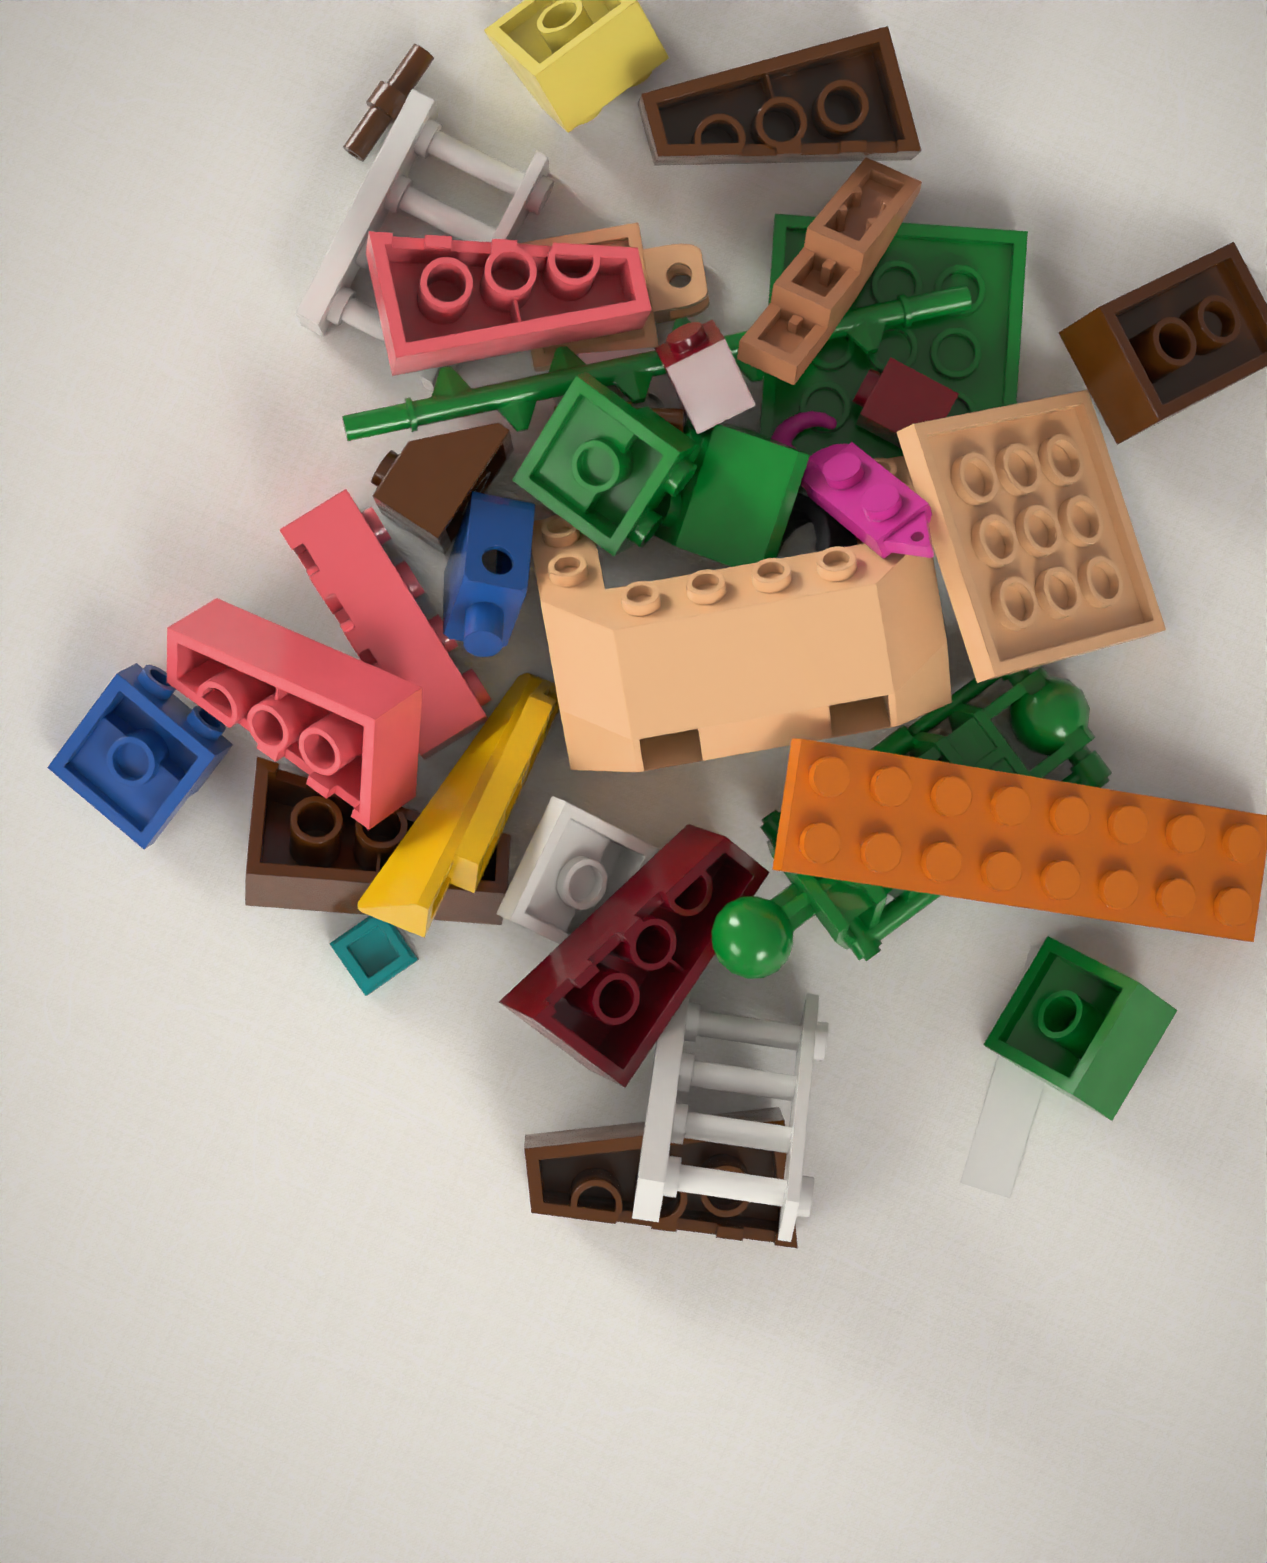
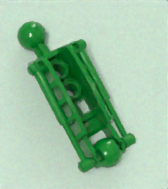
M1043 666L1034 672L1027 669L977 683L976 678H973L951 695L952 703L925 714L909 727L902 725L870 749L904 756L909 753L910 757L934 761L938 759L940 762L1043 778L1068 759L1072 764L1070 768L1072 773L1064 778L1062 782L1098 788L1107 784L1110 781L1108 776L1112 774L1096 750L1091 752L1086 746L1096 737L1088 727L1090 707L1083 691L1068 679L1050 676ZM1000 678L1003 681L1008 679L1013 686L984 709L967 704ZM1010 705L1009 723L1016 740L1031 752L1049 755L1029 771L991 721L993 717ZM949 717L952 733L948 736L927 733ZM777 809L761 820L763 825L760 826L769 839L767 845L773 859L781 814ZM784 872L792 884L772 899L768 900L759 896L740 897L727 903L716 916L712 928V946L719 963L731 973L747 979L765 978L779 971L789 959L793 947V931L816 915L837 944L846 950L850 948L859 961L863 958L865 961H868L881 951L879 946L882 944V939L942 895ZM887 894L894 897L892 901L885 905Z

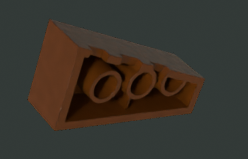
M888 26L642 93L637 104L654 166L863 161L865 157L874 161L912 160L921 152Z
M257 756L246 864L245 906L367 915L358 909V901L421 813L401 807L369 830L351 817L354 807L335 793L326 799L306 784L307 777L279 769V763ZM502 832L475 893L450 884L433 920L502 925L503 917L496 913L508 890L511 835Z
M779 1107L710 1114L785 1126V1120ZM645 1122L525 1135L524 1151L531 1213L611 1224L623 1222L651 1226V1229L671 1232L683 1230L716 1235V1238L738 1241L750 1239L773 1242L776 1246L798 1248L796 1225L794 1226L791 1242L778 1240L781 1206L677 1191L676 1198L663 1196L659 1222L633 1219L632 1214ZM688 1138L683 1139V1144L670 1143L669 1156L681 1157L682 1165L784 1180L786 1153Z

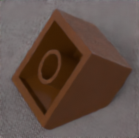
M494 423L408 441L400 454L391 450L381 461L371 479V483L377 486L372 496L380 512L445 555L456 539L472 491L485 494L514 451L510 430L500 423Z

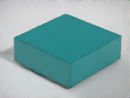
M368 916L329 943L365 996H368L419 960L396 926L372 916Z

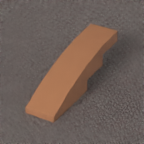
M865 157L808 226L804 248L774 283L771 303L741 338L737 359L795 385L859 295L918 196L922 182Z

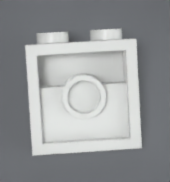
M552 796L496 914L561 944L660 849L564 800Z

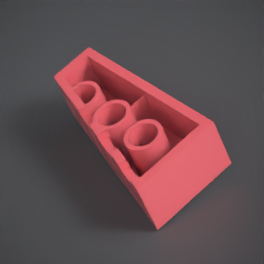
M369 231L366 256L392 376L643 329L652 309L638 247L554 242L552 246L517 244L518 240L492 239L491 242L452 240V236L425 235V238L393 236V233Z
M347 489L280 529L291 550L297 554L318 593L332 614L337 618L341 629L361 661L423 687L419 754L424 760L487 721L488 717L482 706L492 701L472 668L463 674L459 672L448 654L458 647L456 641L449 639L443 634V620L439 614L429 620L423 614L415 599L425 592L405 560L396 566L392 564L381 546L391 540V537L372 506L360 512Z
M218 598L167 627V683L228 728L238 723L247 729L258 743L257 749L275 762L285 757L309 775L306 784L326 799L335 793L353 806L354 809L351 817L370 830L416 797L423 687Z

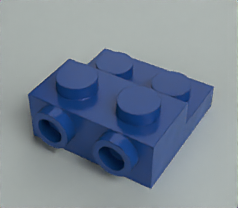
M135 663L114 676L47 768L145 850L154 844L186 800L199 791L233 744L222 735L226 729L222 722L200 706H195L193 709L189 708L173 694L176 689L167 683V673L153 665H146L142 668Z

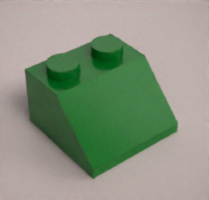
M687 417L685 426H683V433L698 444L689 457V460L697 465V469L688 484L677 496L673 497L667 492L655 510L664 517V520L654 536L675 547L731 567L757 563L767 558H776L810 455L756 431L722 422L697 434Z
M1047 936L983 1045L1066 1096L1113 1121L1178 1010L1134 979Z

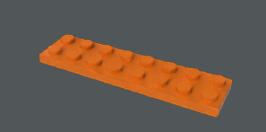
M792 738L772 870L1254 942L1267 854V815Z

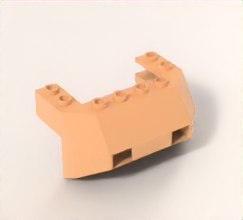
M904 456L888 459L874 458L876 462L915 492ZM557 514L547 519L534 521L531 549L570 769L643 772L791 745L792 738L817 741L896 727L952 703L947 637L933 557L927 558L891 553L883 559L856 537L858 545L830 547L814 553L780 559L767 558L757 563L717 570H700L689 575L655 581H637L627 586L605 589L595 542Z

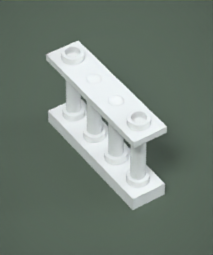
M412 89L295 313L301 326L324 337L331 322L339 326L344 321L385 342L378 310L355 299L356 292L349 289L360 267L369 270L366 256L369 231L379 232L389 211L398 214L400 210H403L463 241L491 242L492 239L515 240L529 211L539 215L553 189L554 181L547 178L550 173L548 157L536 152L526 173H523L442 132V124L436 122L438 112L435 100ZM431 154L512 195L513 198L497 229L412 187L413 180L407 176L417 156L419 155L426 159ZM463 363L424 370L420 376L424 388L433 392L440 368L451 366L459 373Z
M689 992L656 1041L632 1214L633 1219L659 1222L663 1196L676 1198L677 1191L781 1206L778 1240L791 1242L796 1217H809L814 1190V1177L802 1176L813 1060H824L829 1023L817 1021L820 995L807 993L801 1023L796 1025L702 1011L701 1004L689 1002ZM701 1036L796 1050L794 1075L696 1061L694 1060L695 1054L682 1052L684 1041L696 1042V1037ZM690 1086L792 1101L789 1127L688 1112V1105L676 1103L677 1091L689 1093ZM688 1138L786 1153L784 1180L682 1165L681 1157L669 1156L670 1143L683 1144V1139Z

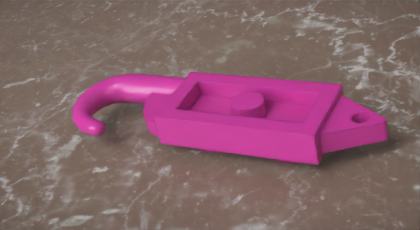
M809 411L798 413L787 418L776 427L771 438L795 448L792 442L800 432L812 427H824L832 430L837 426V421L823 412ZM853 442L850 444L832 445L810 455L800 484L806 490L808 497L881 558L884 559L891 553L927 558L934 556L929 528L932 512L928 502Z

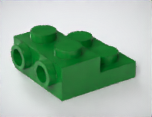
M584 372L576 375L512 481L614 557L631 548L634 544L639 548H643L656 534L664 517L655 510L667 492L673 497L677 496L694 475L697 465L690 461L689 457L698 444L648 406L638 410L590 374Z

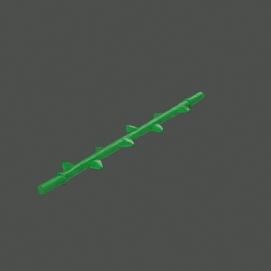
M967 285L910 297H906L905 294H899L896 300L849 309L828 340L848 336L866 354L876 353L879 350L884 329L887 327L902 325L903 328L911 327L912 322L971 310L972 300ZM687 317L676 319L672 331L691 322ZM747 331L724 335L739 370L751 383L762 381L764 371L737 359L740 340ZM567 346L556 348L548 373L471 388L451 366L440 368L431 397L412 401L411 397L404 398L405 403L342 416L346 439L347 441L409 428L411 432L418 431L419 426L497 410L517 432H522L529 428L536 402L564 396L576 375L587 372L606 387L615 385L636 404L645 402L652 377L665 375L666 372L655 350L586 364Z

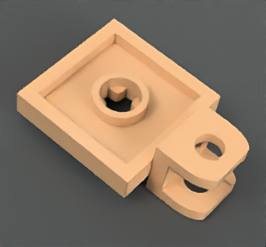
M639 223L517 243L552 246L554 242L638 247L652 309L643 329L531 350L535 372L549 370L556 348L567 346L576 355L578 353L659 346L656 329L657 323L696 316L705 311L710 304L701 250L691 244H671L643 249ZM679 275H684L691 279L690 283L682 288H676L670 284L672 279Z

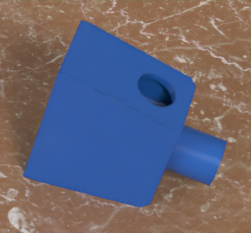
M472 491L444 571L443 634L449 639L463 641L465 650L474 656L490 657L499 653L502 647L507 646L526 597L535 504ZM489 550H497L496 574L488 571L482 563V555Z

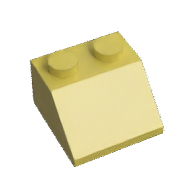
M524 0L484 30L489 40L540 107L568 133L578 125L593 120L605 105L628 88L643 83L655 68L669 59L637 0Z

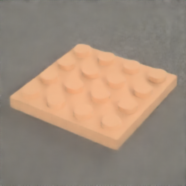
M1088 390L915 423L896 432L915 492L929 503L932 512L929 523L932 545L977 683L1141 639L1166 630Z

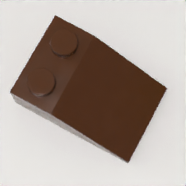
M1234 242L1099 306L1058 332L1117 445L1267 367V303Z

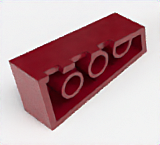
M687 824L506 994L499 1003L587 1069L626 1088L715 955L712 946V928L716 916L727 903L740 897L754 896L770 872L726 836Z

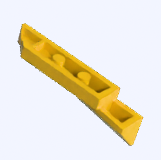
M524 673L517 677L358 901L357 906L362 913L425 938L450 884L475 893L559 712L555 683L530 673Z

